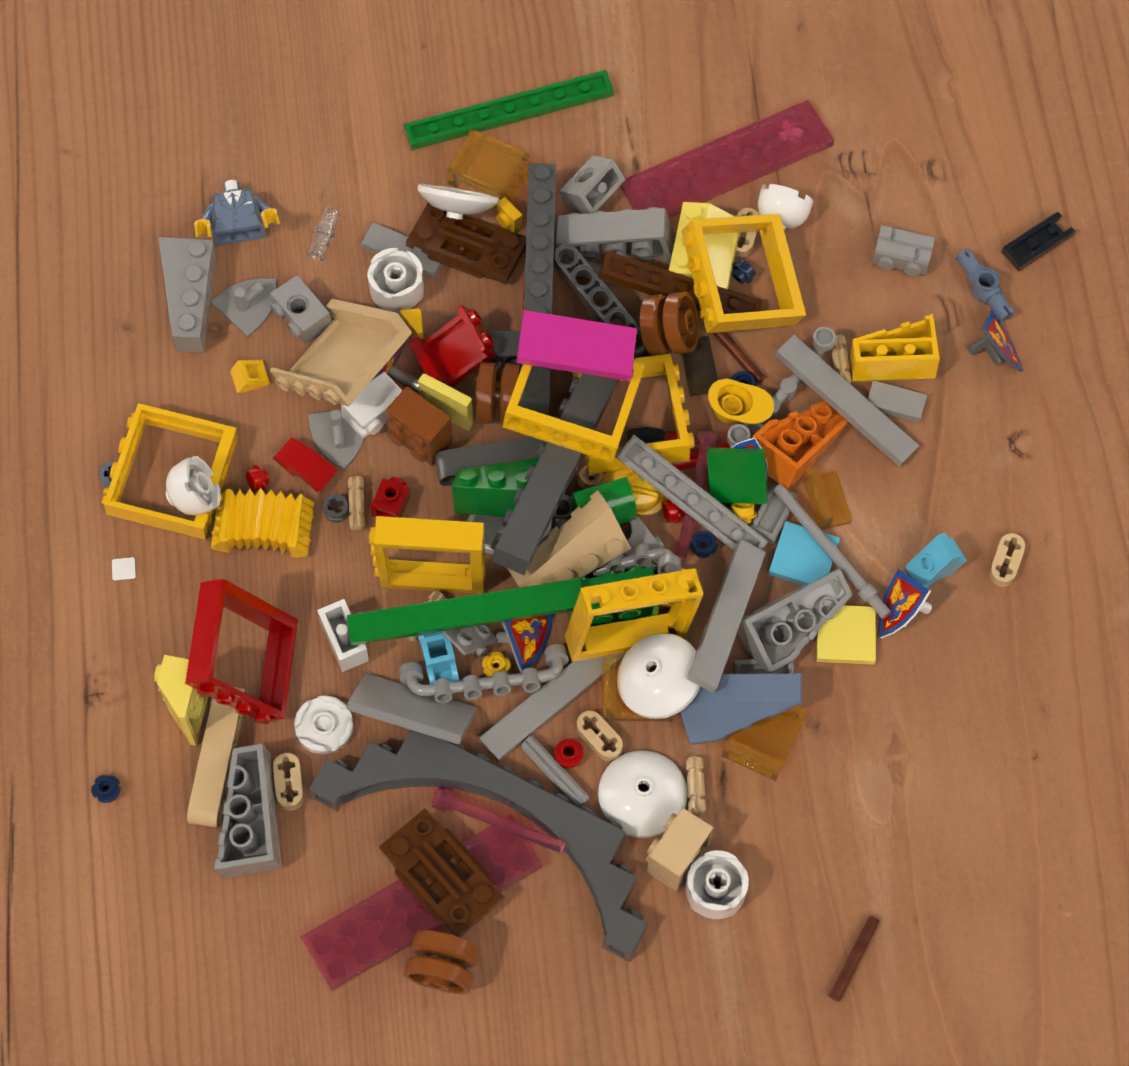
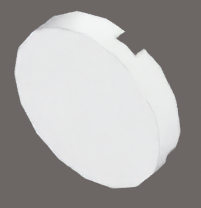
M325 695L303 703L297 711L294 721L296 737L301 745L312 753L322 755L335 753L343 748L350 740L354 728L352 714L347 710L346 704L336 697Z

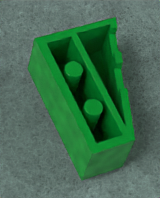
M539 458L458 469L452 485L455 514L505 517L509 509L514 511L517 505L514 503L517 491L520 486L526 487L528 481L525 480L529 467L531 464L537 465Z

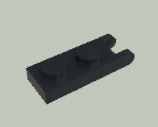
M1056 212L1005 245L1002 249V254L1019 272L1071 238L1076 233V230L1071 227L1063 232L1056 224L1062 218V215Z

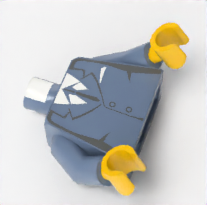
M228 180L223 184L224 192L213 195V203L207 206L201 219L194 223L196 238L201 234H207L208 237H212L213 234L215 246L266 238L265 229L268 228V225L271 223H277L278 225L280 220L277 210L271 208L260 197H254L251 189L240 190V184L237 180Z

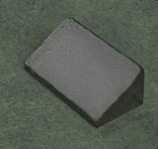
M709 335L699 338L696 349L693 352L681 353L690 396L708 394L711 385L718 381Z

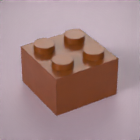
M408 386L404 388L385 410L388 436L391 441L398 446L404 445L410 450L412 456L420 462L426 461L432 466L435 463V455L446 450L453 442L451 417Z

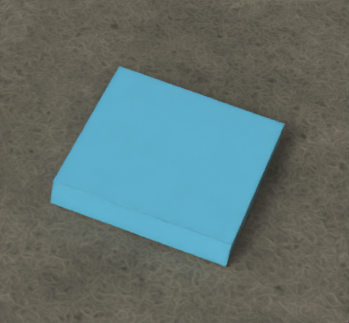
M785 521L768 575L804 586L829 574L833 560L805 527ZM826 534L832 543L838 547L840 538Z

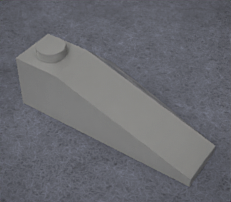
M841 569L816 579L742 617L737 635L744 649L767 673H771L793 661L808 641L818 634L817 631L826 621L831 619L853 595Z

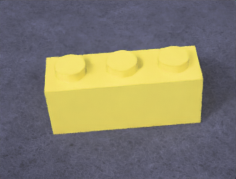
M683 202L669 271L693 278L692 272L688 269V256L685 246L682 244L683 237L681 230L692 219L735 216L710 203ZM739 232L704 235L716 285L725 289L729 287Z
M164 655L162 664H158L156 667L154 681L157 682L159 691L163 696V701H165L170 714L190 745L197 746L210 696L200 695L196 692V689L185 684L189 659Z

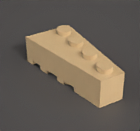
M598 490L590 496L592 500L582 509L578 507L570 514L572 517L560 528L556 526L548 533L550 536L538 546L525 575L508 569L518 588L583 577L631 549L610 506Z

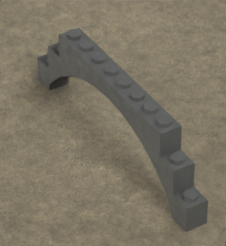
M410 730L397 755L394 754L395 751L391 747L383 743L376 745L370 742L353 772H351V767L342 761L336 760L334 763L328 759L325 760L311 784L309 792L312 799L335 811H338L341 804L384 790L406 787H440L461 790L486 797L508 806L528 818L551 836L567 853L583 876L593 895L601 917L605 934L602 948L630 962L646 931L647 922L643 921L644 917L633 910L628 909L627 912L622 910L636 884V876L632 875L633 871L624 865H612L626 836V832L622 830L623 827L619 823L610 819L604 821L596 817V813L585 806L578 808L570 804L569 799L562 794L554 792L552 795L542 790L543 787L538 782L531 779L524 781L516 777L517 774L512 769L506 766L499 768L491 764L486 756L477 752L473 755L463 750L464 747L461 744H455Z

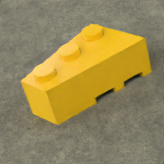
M933 314L925 316L924 320L912 324L910 322L902 323L900 328L887 332L883 329L853 339L850 353L852 381L935 379L940 357Z

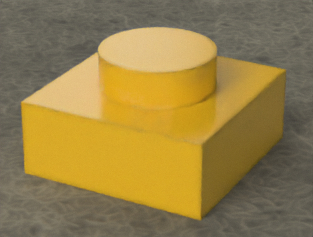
M505 197L498 201V204H496V218L499 224L505 229L508 227L516 234L523 228L522 214Z

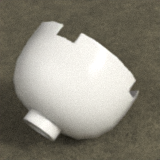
M764 184L759 194L758 210L760 215L780 214L785 231V228H797L807 220L814 200L807 195L805 199L798 197L799 191L785 186L770 184L767 189Z
M198 456L186 458L176 464L168 473L166 498L171 505L184 514L201 515L210 512L220 505L221 494L218 483L213 485L209 476L214 475V473L204 460Z

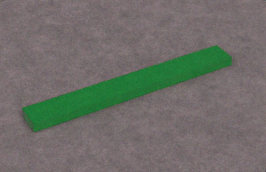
M606 70L405 123L404 130L412 151L613 97L614 90Z
M577 578L347 615L351 646L573 611L582 588L581 579Z

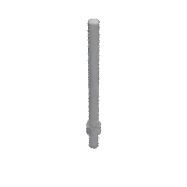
M782 483L777 485L773 491L859 591V597L865 604L869 603L882 619L886 618L891 611L878 597L879 592L871 583H866Z

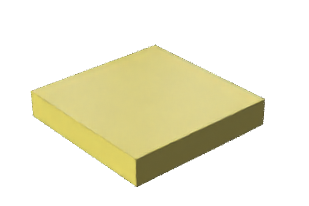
M422 374L418 380L419 395L451 417L452 423L469 431L473 425L472 398L427 374Z
M843 605L817 631L816 662L874 665L876 662V611L870 606Z

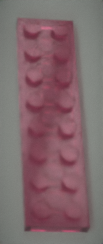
M806 100L628 177L620 185V188L633 210H644L650 207L665 208L670 218L681 213L683 202L704 203L832 147L834 139L810 101Z
M512 814L461 843L488 873V879L500 892L542 868L541 861ZM397 880L302 935L301 939L330 990L333 991L410 946L416 931H435L445 924L442 920L436 921L400 880Z

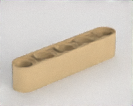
M234 687L247 694L246 689ZM212 698L188 806L187 823L218 828L228 790L227 784L233 748L237 747L243 715L236 713V709L230 706L216 703L214 698Z

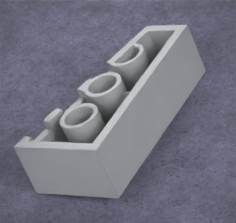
M665 208L623 209L616 212L596 211L588 214L569 213L568 215L558 216L556 245L557 247L562 244L573 245L585 259L598 260L600 255H604L606 251L625 257H640L641 262L651 263V258L665 259L664 263L670 264L676 235Z
M158 237L171 332L176 351L204 353L217 259L213 240Z
M263 744L233 748L227 784L228 795L223 809V827L218 841V859L215 860L214 870L222 878L282 868L271 753Z

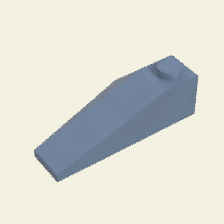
M801 673L722 674L718 687L713 693L700 686L693 701L680 711L689 742L692 745L719 742L728 738L729 734L737 730H746L752 727L753 723L766 717L772 718L803 704V675Z

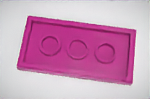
M524 310L516 363L631 381L637 328Z

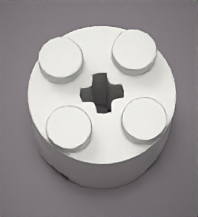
M388 248L373 257L367 276L370 295L377 306L386 311L397 313L400 310L411 309L422 300L424 294L423 270L421 262L416 255L409 251H398V248Z
M718 850L705 853L694 861L688 872L685 890L691 909L710 919H723L733 916L744 902L749 885L748 873L745 867L738 861V858L731 853ZM714 881L720 882V889L714 888Z

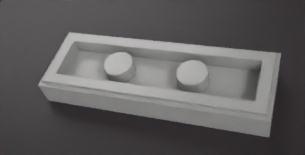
M372 223L361 242L362 249L374 254L388 248H398V251L412 252L420 260L423 274L435 279L442 266L441 263L429 259L428 254L422 253L418 247L414 246L413 249L406 247L407 236L377 223Z

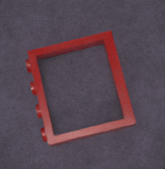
M224 578L201 582L185 684L196 689V692L200 695L216 699V703L236 709L235 712L238 714L253 717L256 723L269 724V721L285 719L298 619ZM223 607L269 631L259 700L213 677Z

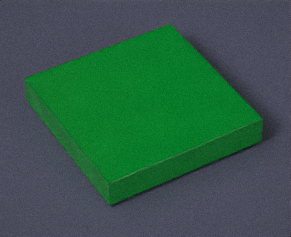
M708 448L710 495L720 503L767 504L768 487L765 448Z

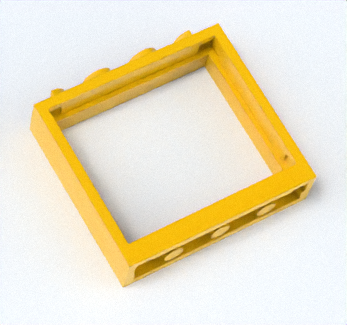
M780 214L692 219L681 230L682 244L685 246L688 256V269L692 272L694 280V293L699 300L700 316L704 320L707 333L794 326L806 316ZM760 231L780 310L724 314L704 235Z
M671 354L634 358L637 363L645 365L641 378L665 375L678 435L677 440L647 443V445L669 463L690 461V448H694L695 445L693 433L687 432L686 426L690 425L688 410H683L681 404L685 403L684 390L682 386L678 387L677 381L680 380L678 364H673ZM572 372V382L575 376L580 378L582 374ZM618 447L615 457L623 447ZM585 454L589 474L629 469L617 458H614L613 463Z
M633 360L631 381H628L630 384L613 434L610 436L518 406L533 367L523 364L505 412L503 428L613 463L645 365Z
M138 403L135 413L128 417L127 428L129 431L127 437L121 438L118 449L120 453L118 463L114 462L110 471L111 484L109 488L105 487L103 491L104 496L101 503L104 504L106 515L206 540L215 512L214 509L205 514L196 515L195 520L191 521L120 503L146 424L219 442L211 468L214 475L209 477L213 485L218 483L220 493L238 441L237 428Z
M376 516V525L371 527L369 532V544H371L375 577H379L381 588L484 593L486 577L484 523ZM387 548L470 553V564L389 559Z
M696 569L581 588L565 634L572 662L626 653L635 643L643 638L661 633L669 634L668 629L671 628L675 630L677 636L684 639L704 595ZM673 602L669 613L590 627L593 617L597 615ZM593 603L600 604L599 609L592 610L591 606Z

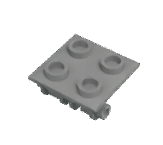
M486 625L442 632L464 655L471 653L473 656L482 657L488 650L486 646L498 641Z

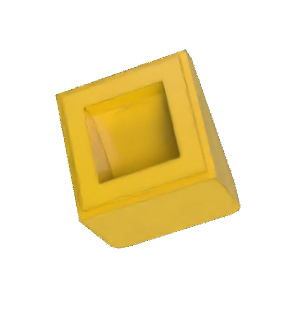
M419 308L400 310V317L408 328H411L412 334L410 336L412 338L418 336L424 339L421 310Z
M238 360L231 369L237 393L248 392L270 384L263 360Z

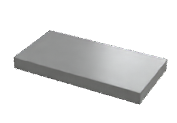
M368 673L362 678L348 700L347 705L348 711L455 744L461 743L475 717L477 709L475 706L456 700H451L448 703H438L435 701V696L414 694L407 685Z

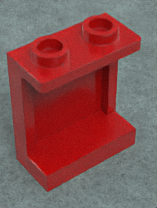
M463 305L457 308L460 313L457 317L424 340L416 336L408 342L425 374L450 387H454L479 369L481 362H489L497 356L493 345H495L493 338L480 325L482 323L480 315L475 309L470 310Z

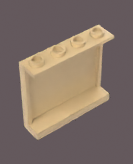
M331 299L325 307L335 319L289 371L273 367L270 371L276 378L275 383L286 392L290 390L301 396L308 395L316 400L323 399L329 401L333 405L341 404L349 407L412 334V331L398 313Z

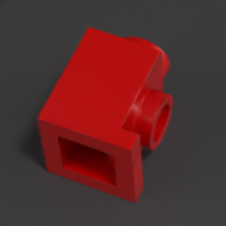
M391 477L390 480L382 479L375 498L370 504L372 517L402 518L410 498V488L406 486V482L398 477ZM387 494L392 495L394 497L389 498L387 497Z

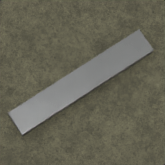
M793 335L777 350L774 355L899 467L919 447L913 439L798 337Z
M632 435L615 457L731 550H735L736 544L740 539L761 550L768 543L764 537L635 435Z
M742 539L736 544L687 676V680L712 693L718 687L766 554L765 551Z
M626 653L570 663L561 671L559 676L548 681L479 738V741L497 762H500L528 737L533 735L617 666Z

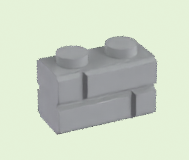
M881 225L872 264H877L883 270H892L894 268L903 270L910 276H925L935 237Z

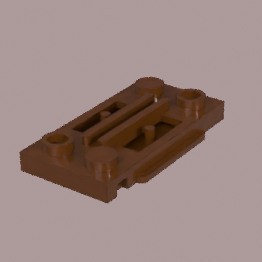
M428 202L406 240V247L412 249L414 246L418 247L422 253L428 254L429 259L478 278L487 277L507 284L526 249V238L463 215V219L446 217L447 211L440 210Z
M426 808L379 846L382 854L396 868L395 875L436 921L442 920L457 937H462L504 900L502 893L488 879V873L449 829H443Z

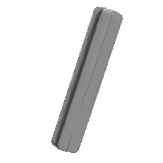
M528 737L521 744L522 750L574 806L578 808L584 806L589 800L588 794L535 737Z

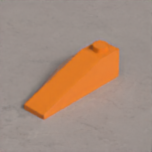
M826 401L811 405L810 409L800 413L795 411L790 413L787 418L779 421L777 419L768 421L752 438L755 437L761 448H765L769 477L778 484L782 483L789 490L850 423Z

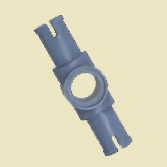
M970 248L958 253L955 259L968 275L967 280L972 285V297L979 302L989 305L1001 323L1005 322L1006 318L1007 320L1012 318L1015 311L1003 296V290L999 286L1000 277L998 273L991 268L982 266ZM981 283H985L990 287H984L981 285Z

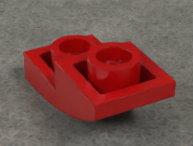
M292 437L273 457L293 477L297 474L317 493L323 489L338 471L315 451Z

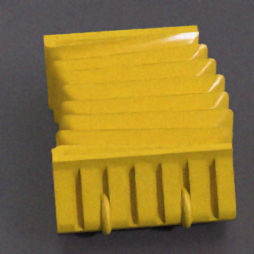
M250 488L245 496L240 489L236 496L231 489H226V491L220 493V505L214 509L215 519L213 531L211 532V549L229 553L235 545L240 551L243 546L248 551L251 545L257 550L262 544L265 551H267L270 545L273 552L279 547L281 554L287 549L292 558L308 556L309 543L311 542V524L314 518L313 501L304 497L303 494H300L295 500L292 492L285 498L282 490L277 496L272 489L266 495L262 488L259 489L256 495L253 494Z

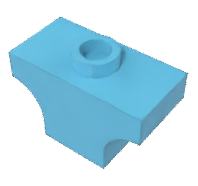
M946 533L938 534L905 568L914 580L928 588L936 581L951 576L967 560L952 537L949 538Z
M442 632L418 635L429 683L433 684L438 679H448L450 682L460 681L451 641Z

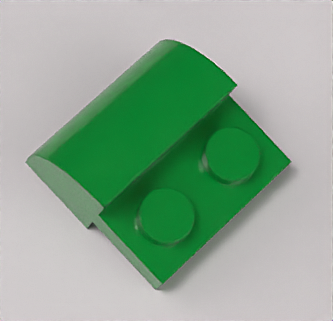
M627 477L572 494L571 508L573 511L578 507L582 509L592 500L590 496L598 490L610 506L620 527L637 517L635 499Z

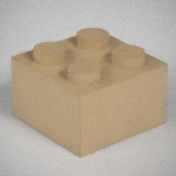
M684 808L681 809L678 815L672 813L664 825L665 831L661 840L657 837L654 839L647 850L649 855L646 858L648 862L647 873L678 892L686 880L691 865L703 855L709 846L713 832L711 825Z

